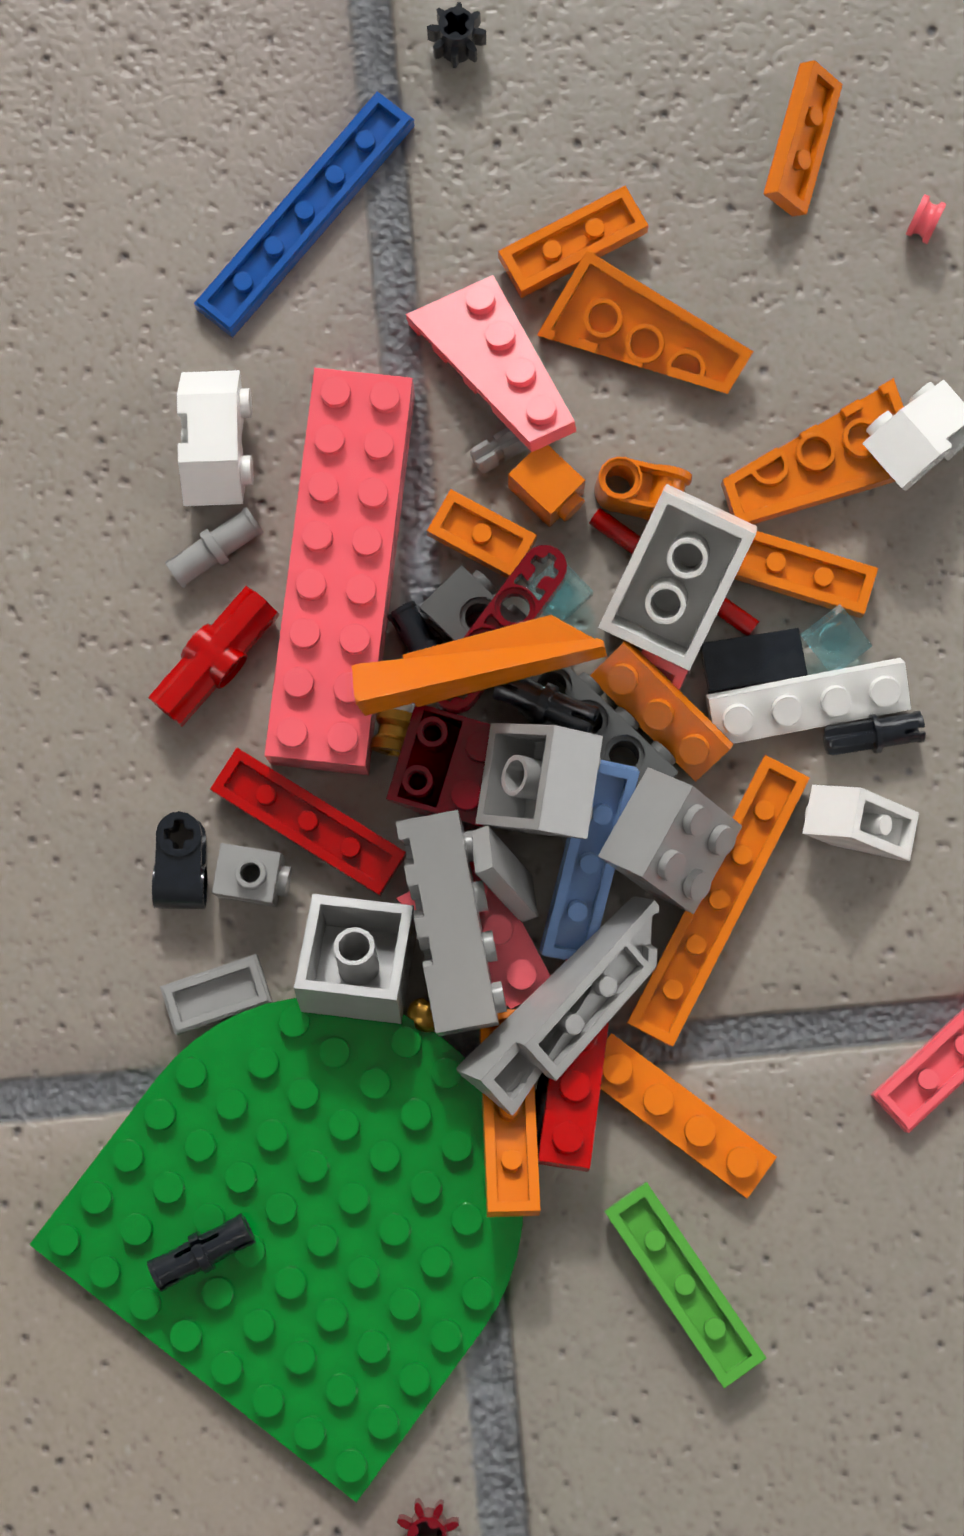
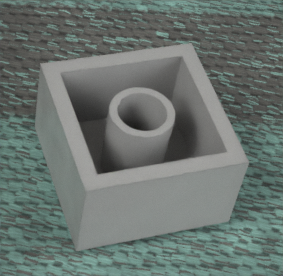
M491 723L475 824L521 833L587 839L593 814L592 805L597 772L601 761L600 752L603 736L557 725Z
M648 767L598 857L649 894L694 914L701 900L708 894L711 882L723 860L733 849L742 825L694 786Z
M312 894L294 984V991L300 1011L401 1024L417 937L414 922V906Z

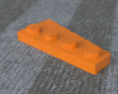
M586 250L537 334L540 337L726 394L730 392L754 351L588 250Z
M894 378L879 386L876 391L861 400L857 399L845 406L839 413L819 425L815 424L801 432L797 438L782 447L774 448L724 478L721 487L730 514L754 525L896 482L862 444L870 437L866 429L886 411H890L894 416L904 407Z

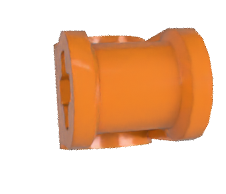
M614 457L602 465L594 486V495L603 509L649 521L666 484L684 492L685 487L689 486L692 482V474L676 466L656 465L627 457ZM612 476L623 477L628 481L631 489L625 493H615L608 488L606 480Z

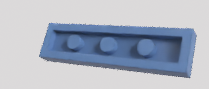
M605 760L600 761L588 838L567 837L539 948L541 955L568 960L600 929L615 868L599 858L598 855L636 789L640 773L637 767Z

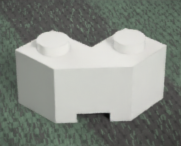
M240 370L181 373L177 392V414L181 417L182 443H178V466L183 505L243 504L245 485H253L254 481L252 455H243L241 438L244 418H252L250 388L242 389Z
M945 380L937 385H934L932 382L927 383L910 398L909 404L900 409L894 416L890 411H886L866 429L870 437L862 444L905 491L942 459L950 460L964 447V402Z

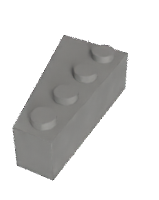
M458 810L396 821L398 838L403 841L407 854L404 870L411 898L415 900L416 905L414 922L420 949L424 951L425 961H423V969L436 1034L438 1036H445L499 1026L497 1013L507 1012L502 982L492 983L488 962L498 961L492 930L482 931L479 912L487 911L488 904L483 881L473 882L470 862L474 861L471 839L472 831L464 832Z

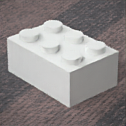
M666 484L598 628L690 671L755 538L757 526Z

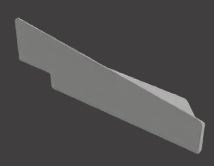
M634 896L627 901L458 1065L456 1070L461 1076L510 1115H513L518 1110L542 1072L546 1077L557 1081L657 967V948L651 945L652 916L655 913H659L658 903L655 900Z

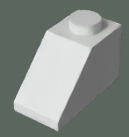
M812 785L809 803L805 810V823L802 834L833 846L902 861H910L919 812L861 787Z

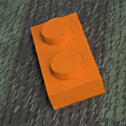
M450 489L427 529V536L507 579L526 553L532 549L537 540V535L452 489Z

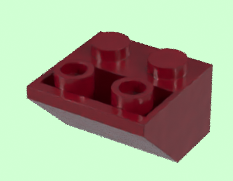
M415 705L386 799L424 816L458 810L464 829L472 831L485 827L475 823L491 724L427 705L420 707Z

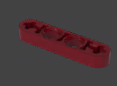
M539 545L527 552L464 638L539 618L566 580L567 562L562 552L551 545ZM550 559L554 561L553 572L557 576L551 578L546 575L540 580L536 586V593L543 596L540 600H537L528 588L517 583L521 579L528 587L536 575V568L533 563L537 561L544 564ZM511 597L524 599L530 608L528 616L520 622L507 621L500 612L501 605L506 599ZM486 689L469 693L465 699L454 697L451 702L443 700L436 702V704L444 711L461 714L472 708Z

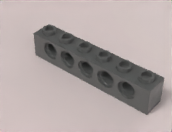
M461 565L420 606V613L424 621L446 642L462 639L470 630L466 624L469 616L476 612H483L493 599L497 589L481 572L476 570L471 574ZM503 604L501 605V615L507 621L520 622L527 617L514 604H511L508 608ZM569 667L527 678L539 684L547 679L557 680L564 686L565 695L599 707L597 718L601 723V729L596 735L603 736L600 758L601 760L610 761V752L618 747H625L633 751L637 759V764L634 767H637L640 771L637 785L648 767L676 778L678 771L672 766L676 762L674 756L658 741H654L650 745L636 732L640 725L635 718L622 707L618 706L613 710L600 697L604 693L600 685L587 673L582 672L578 676ZM506 684L500 685L515 692L518 690ZM515 707L531 724L560 726L548 720L542 724L533 720L534 714Z

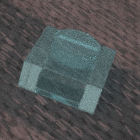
M554 562L541 572L528 587L526 586L535 595L537 600H540L543 596L536 593V586L540 580L546 575L551 578L557 576L553 572ZM568 564L567 576L563 586L543 612L544 616L553 615L564 622L593 596L594 592Z
M841 604L800 634L828 671L845 668L872 647V644Z

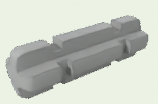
M508 427L493 435V441L490 443L485 440L471 449V458L480 472L487 473L499 466L498 462L500 459L503 458L507 461L527 449Z

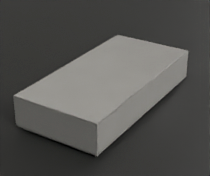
M489 826L472 831L471 839L476 875L518 920L525 922L538 917L533 875Z
M257 954L160 986L175 1035L233 1017L241 1012L273 1002Z

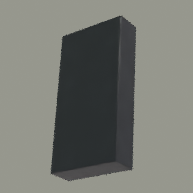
M799 628L704 642L700 648L708 694L808 675Z

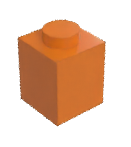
M549 445L530 452L508 474V488L549 527L559 518L564 522L569 520L585 502L581 496L584 494L586 480Z

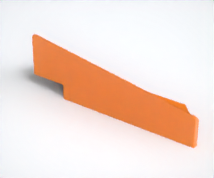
M547 615L403 654V659L352 665L354 698L356 705L364 716L412 703L420 707L607 656L603 640L599 638L594 639L553 615Z

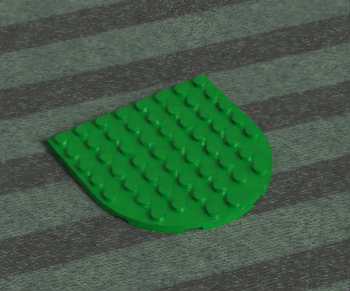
M297 998L267 1003L241 1012L217 1024L181 1051L155 1079L29 1245L357 1503L477 1339L498 1307L510 1281L518 1256L523 1216L487 1217L482 1092L456 1070L458 1065L465 1059L460 1052L435 1032L427 1033L416 1029L414 1021L403 1015L402 1023L398 1024L307 1013L300 1011ZM240 1213L245 1216L255 1236L256 1244L237 1251L215 1263L216 1269L206 1274L200 1271L162 1292L157 1288L149 1272L147 1261L177 1248L188 1241L189 1235L197 1231L203 1234L224 1224Z

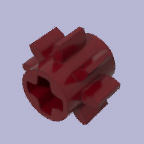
M417 1498L414 1507L415 1514L412 1518L405 1514H399L397 1523L408 1530V1533L403 1536H416L419 1533L420 1523L426 1521L431 1529L440 1528L436 1536H447L449 1531L455 1530L459 1526V1518L451 1517L446 1519L442 1513L444 1500L442 1499L436 1503L434 1508H424L421 1499Z

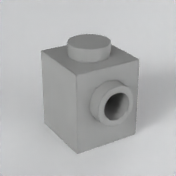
M221 843L212 894L218 898L277 907L279 896L287 897L292 867L285 866L286 858L280 852Z

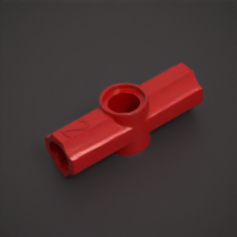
M245 586L212 625L206 624L202 626L190 638L182 650V659L164 677L148 698L173 721L183 727L216 688L221 689L225 687L238 674L247 660V652L267 629L274 624L275 620L279 617V613L256 591Z

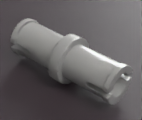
M244 507L242 511L210 532L207 528L199 534L201 536L200 540L171 560L168 559L165 564L178 583L184 588L187 586V583L218 562L222 566L230 561L227 557L228 555L264 532L248 508Z

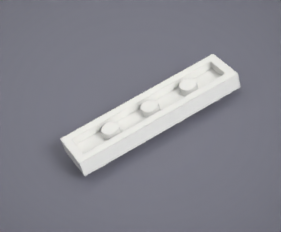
M901 658L705 695L709 720L734 744L869 718L870 714L881 716L911 710L905 661Z

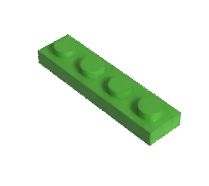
M644 1182L604 1210L723 1388H726L767 1359L647 1182Z

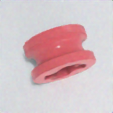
M924 194L905 235L911 237L913 234H919L922 237V242L928 244L946 203L932 204L930 196Z

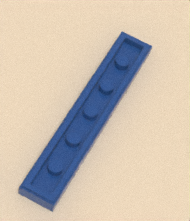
M377 91L194 302L196 310L233 338L415 127L414 119Z

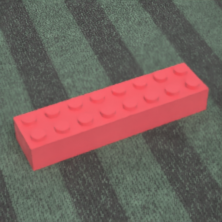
M314 367L264 754L271 765L369 775L372 754L370 743L371 738L374 736L376 713L364 716L356 705L352 665L383 661L388 623L387 615H389L415 401L413 378Z

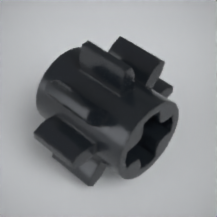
M457 2L455 7L448 8L445 11L441 8L436 9L438 25L432 24L427 26L428 40L435 42L433 45L434 58L439 59L443 56L452 63L453 68H457L459 63L465 62L468 59L476 62L477 48L475 45H486L487 41L486 30L479 28L481 24L480 12L475 11L471 14L468 10L462 8L461 2Z

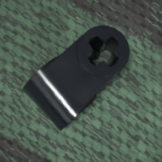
M181 811L169 813L162 818L157 826L155 864L152 875V903L154 908H206L208 891L206 830L202 823L189 813ZM184 823L185 828L193 832L194 836L193 839L185 840L183 848L179 849V845L170 840L169 837L170 833L178 832L180 824Z

